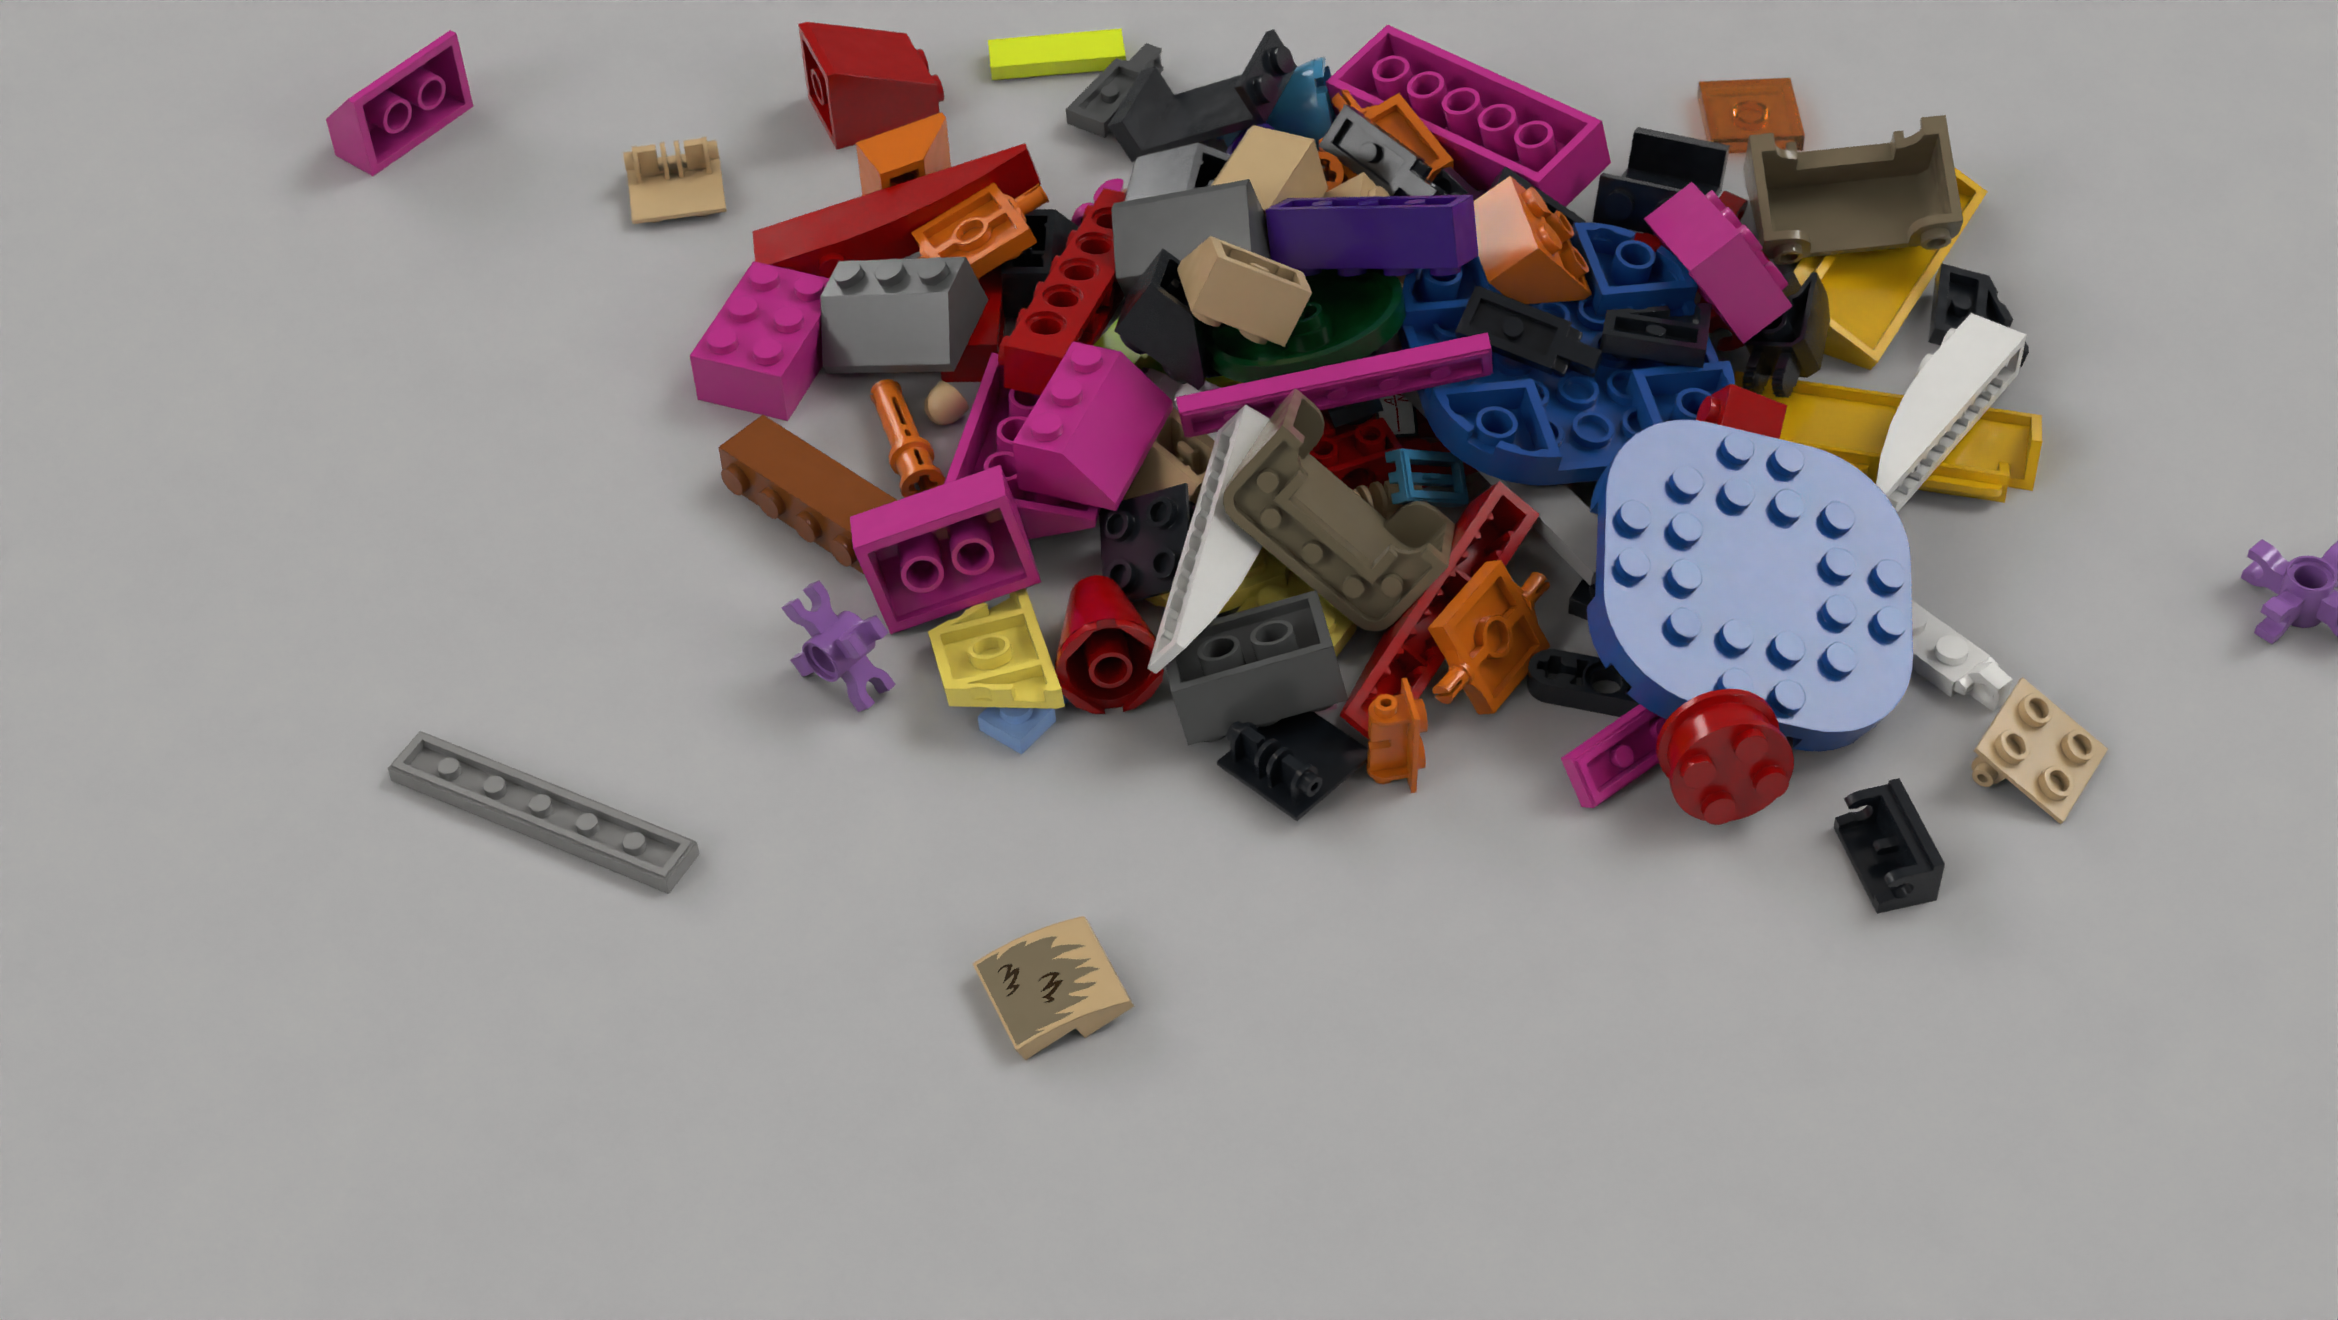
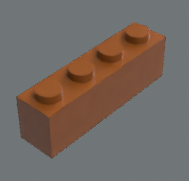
M765 415L758 417L718 447L722 465L721 477L726 487L732 493L739 496L743 495L760 506L763 512L770 518H778L795 529L805 541L815 542L833 554L839 563L847 567L851 566L864 575L853 550L850 517L897 501V499Z

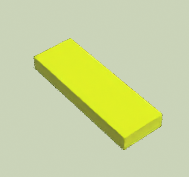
M1122 28L988 40L992 80L1104 71L1116 58L1126 60Z

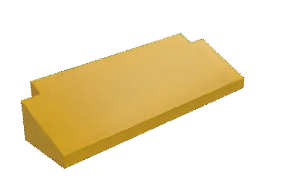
M1955 168L1963 223L1958 235L1952 238L1951 243L1943 248L1929 250L1922 248V246L1807 257L1799 261L1793 272L1800 285L1804 284L1812 272H1817L1827 292L1830 323L1824 354L1869 370L1878 363L1987 194L1985 189Z
M1735 372L1736 386L1743 388L1744 372ZM1770 376L1767 385L1764 386V391L1760 395L1788 405L1780 439L1815 447L1834 454L1861 470L1876 484L1880 456L1886 436L1904 395L1798 380L1789 398L1775 397L1771 385V378L1773 376ZM1989 408L1918 490L2005 503L2008 487L2033 491L2042 446V415Z

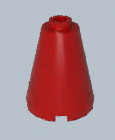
M1101 575L1089 576L1077 582L1072 588L1055 660V672L1062 689V694L1075 707L1092 714H1105V709L1122 707L1123 712L1137 708L1153 696L1161 684L1164 669L1160 670L1157 674L1147 669L1156 637L1119 585L1109 577Z

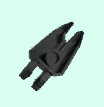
M1788 272L1783 275L1789 285L1782 292L1793 307L1744 343L1750 355L1742 383L1744 389L1760 395L1764 391V386L1767 385L1769 377L1773 376L1771 378V385L1775 397L1789 398L1799 377L1808 378L1821 369L1830 323L1827 292L1817 272H1812L1802 286L1794 272Z

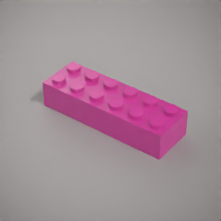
M1388 24L1325 82L1331 103L1333 97L1338 92L1342 96L1341 91L1347 89L1361 108L1379 105L1400 93L1451 156L1454 170L1477 190H1490L1495 177L1506 166L1566 207L1611 163L1601 120ZM1332 104L1333 110H1334V113H1335V117L1337 118V116H1338V114H1339L1340 112H1339V110Z

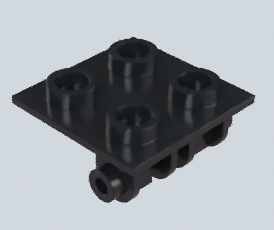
M1187 483L1123 500L1116 511L1104 508L1100 510L1102 576L1113 579L1130 602L1169 593L1196 506L1195 503L1189 501Z
M1309 711L1281 719L1267 727L1257 728L1251 722L1243 724L1237 721L1233 723L1226 735L1227 740L1231 742V750L1217 761V765L1291 818L1298 821L1367 762L1368 748L1317 713Z

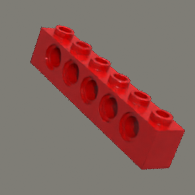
M1103 188L1095 203L1087 205L1081 225L1077 230L1070 232L1062 255L1054 257L1050 273L1045 282H1038L1031 304L1027 309L1022 308L1019 312L1016 327L1012 334L1003 337L998 352V364L1004 366V388L1041 396L1072 342L1094 345L1100 338L1124 297L1116 280L1111 209L1114 203L1124 202L1126 192Z

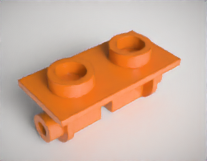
M1406 677L1401 678V695H1379L1369 706L1368 736L1370 741H1368L1366 769L1368 775L1378 784H1388L1392 780L1406 778L1411 793L1417 792L1418 769H1423L1426 766L1425 750L1420 733L1427 732L1428 720L1423 700L1421 698H1413Z

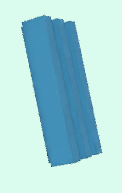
M1396 449L1385 452L1386 463H1395L1396 471L1388 473L1389 484L1399 485V492L1391 494L1392 504L1404 505L1413 501L1427 502L1435 507H1458L1469 504L1463 461L1451 452ZM1411 465L1451 466L1452 475L1411 472ZM1414 485L1454 487V492L1414 490Z

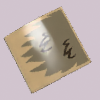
M1084 916L1058 922L1028 933L972 963L1014 1048L1025 1060L1075 1028L1086 1038L1134 1007L1089 921Z

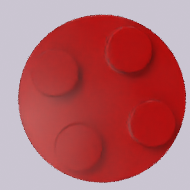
M1740 689L1714 690L1685 702L1665 721L1656 742L1658 762L1664 774L1669 778L1671 792L1679 807L1694 818L1707 821L1712 825H1721L1729 821L1748 817L1770 805L1776 798L1786 792L1794 769L1792 748L1785 735L1779 730L1778 720L1770 705L1760 696Z

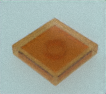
M1791 78L1699 81L1697 99L1707 141L1730 145L1729 153H1746L1749 135L1774 133L1775 144L1780 149L1785 150L1787 142H1796L1797 151L1803 150L1805 134Z

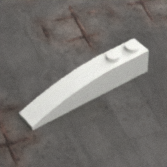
M1971 313L1957 329L1951 328L1948 330L1941 343V347L1934 354L1928 353L1923 358L1915 379L1905 392L1891 421L1877 472L1876 485L1890 500L1897 513L2018 376L2027 334Z
M1246 404L1217 432L1147 669L1156 674L1180 654L1216 618L1243 582L1262 548L1261 544L1231 520L1226 514L1223 505L1224 491L1228 482L1270 420Z

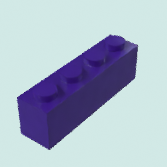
M1473 195L1287 198L1265 209L1271 260L1304 272L1305 276L1317 275L1322 272V269H1337V275L1344 277L1362 275L1367 273L1368 269H1383V275L1385 276L1407 275L1413 273L1414 269H1430V275L1448 276L1461 272V266L1479 256Z

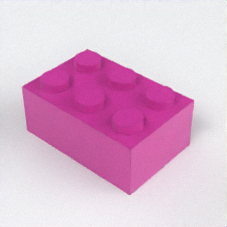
M1691 182L1644 218L1662 245L1672 252L1690 272L1688 274L1698 285L1697 292L1707 303L1712 304V309L1743 344L1793 307L1782 292L1789 285L1787 280L1774 263L1768 261L1761 252L1763 247L1745 224L1742 225L1729 207H1725L1713 190L1704 195Z
M753 261L690 354L697 399L788 421L823 367L820 296L830 278Z

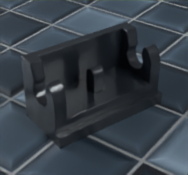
M1900 778L1889 780L1886 785L1853 792L1845 797L1844 800L1849 809L1867 806L1861 811L1849 812L1835 817L1833 828L1876 913L1936 901L1945 863Z

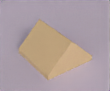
M1255 125L1248 129L1211 185L1250 179L1265 216V209L1287 198L1323 197L1328 189L1314 139Z

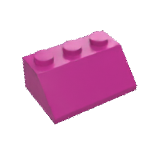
M449 30L351 96L326 118L337 157L374 176L474 107L457 33Z
M1072 342L1012 442L1018 489L1116 511L1173 410V401L1121 351Z
M1001 465L850 517L853 550L890 634L1041 583L1018 507Z

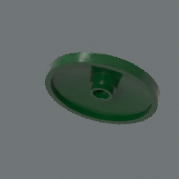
M1322 269V272L1317 275L1305 276L1312 294L1285 347L1268 341L1267 344L1255 343L1244 337L1239 332V329L1221 323L1219 327L1209 325L1205 349L1210 365L1220 375L1234 381L1246 383L1362 359L1388 342L1402 326L1406 317L1402 285L1396 276L1383 275V269H1368V272L1365 274L1347 277L1338 276L1337 269Z

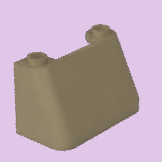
M1946 115L1921 117L1920 131L1904 138L1903 130L1893 131L1891 143L1797 152L1796 142H1787L1785 150L1780 149L1775 144L1774 133L1749 135L1743 168L1745 184L1759 241L1763 247L1762 251L1768 259H1773L1776 264L1786 265L1807 257L1915 246L1934 250L1949 245L1951 239L1960 232L1963 217Z
M1295 388L1278 406L1228 482L1223 496L1225 512L1234 523L1310 587L1317 590V593L1355 625L1368 631L1387 629L1448 568L1455 524L1436 507L1427 502L1413 501L1406 503L1388 520L1309 454L1321 439L1325 422L1318 407Z

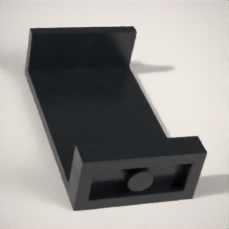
M1272 29L1266 31L1243 73L1235 77L1174 95L1156 66L1141 70L1108 127L1131 162H1133L1140 156L1202 142L1250 128L1253 125L1264 124L1297 65L1293 61L1290 50L1284 46L1275 30Z
M1637 127L1633 133L1628 168L1621 177L1605 173L1600 175L1592 222L1655 235L1644 218L1691 182L1704 195L1713 190L1719 196L1723 187L1730 145Z

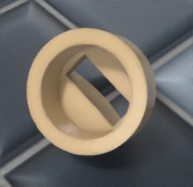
M939 381L924 401V411L928 419L938 425L955 423L969 409V405L962 394L944 381Z

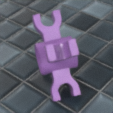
M2263 539L2250 548L2247 557L2253 560V562L2242 571L2241 578L2251 585L2266 587L2278 594V596L2270 598L2263 604L2261 613L2267 617L2256 626L2254 633L2267 642L2274 644L2290 625L2299 628H2310L2323 622L2338 637V591L2334 589L2338 587V541L2327 550L2322 558L2299 556L2290 562L2284 559L2273 545Z
M820 580L811 583L803 589L806 596L811 600V611L806 610L798 598L789 601L782 607L788 618L794 623L803 626L811 636L803 644L802 652L796 654L790 661L802 677L813 672L828 682H835L841 677L846 683L850 702L856 710L860 712L869 709L875 702L866 691L868 681L874 685L879 694L889 691L896 685L887 672L875 667L866 656L875 648V641L882 639L889 632L877 615L869 617L864 621L850 611H842L836 615L831 608L829 594Z

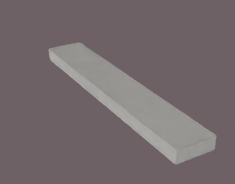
M422 731L418 732L388 767L389 775L393 782L668 894L699 855L697 841Z

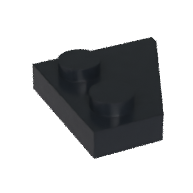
M1941 263L1935 276L1929 343L1941 346L1948 330L1951 328L1957 329L1971 313L2010 328L2013 318L2007 307L1998 299V291L1989 275ZM2026 341L2020 364L2021 367L2029 353Z
M1696 303L1694 315L1670 316L1668 306H1654L1640 310L1630 308L1607 310L1600 350H1602V353H1609L1618 359L1626 361L1641 358L1660 361L1667 366L1686 365L1703 368L1712 304Z

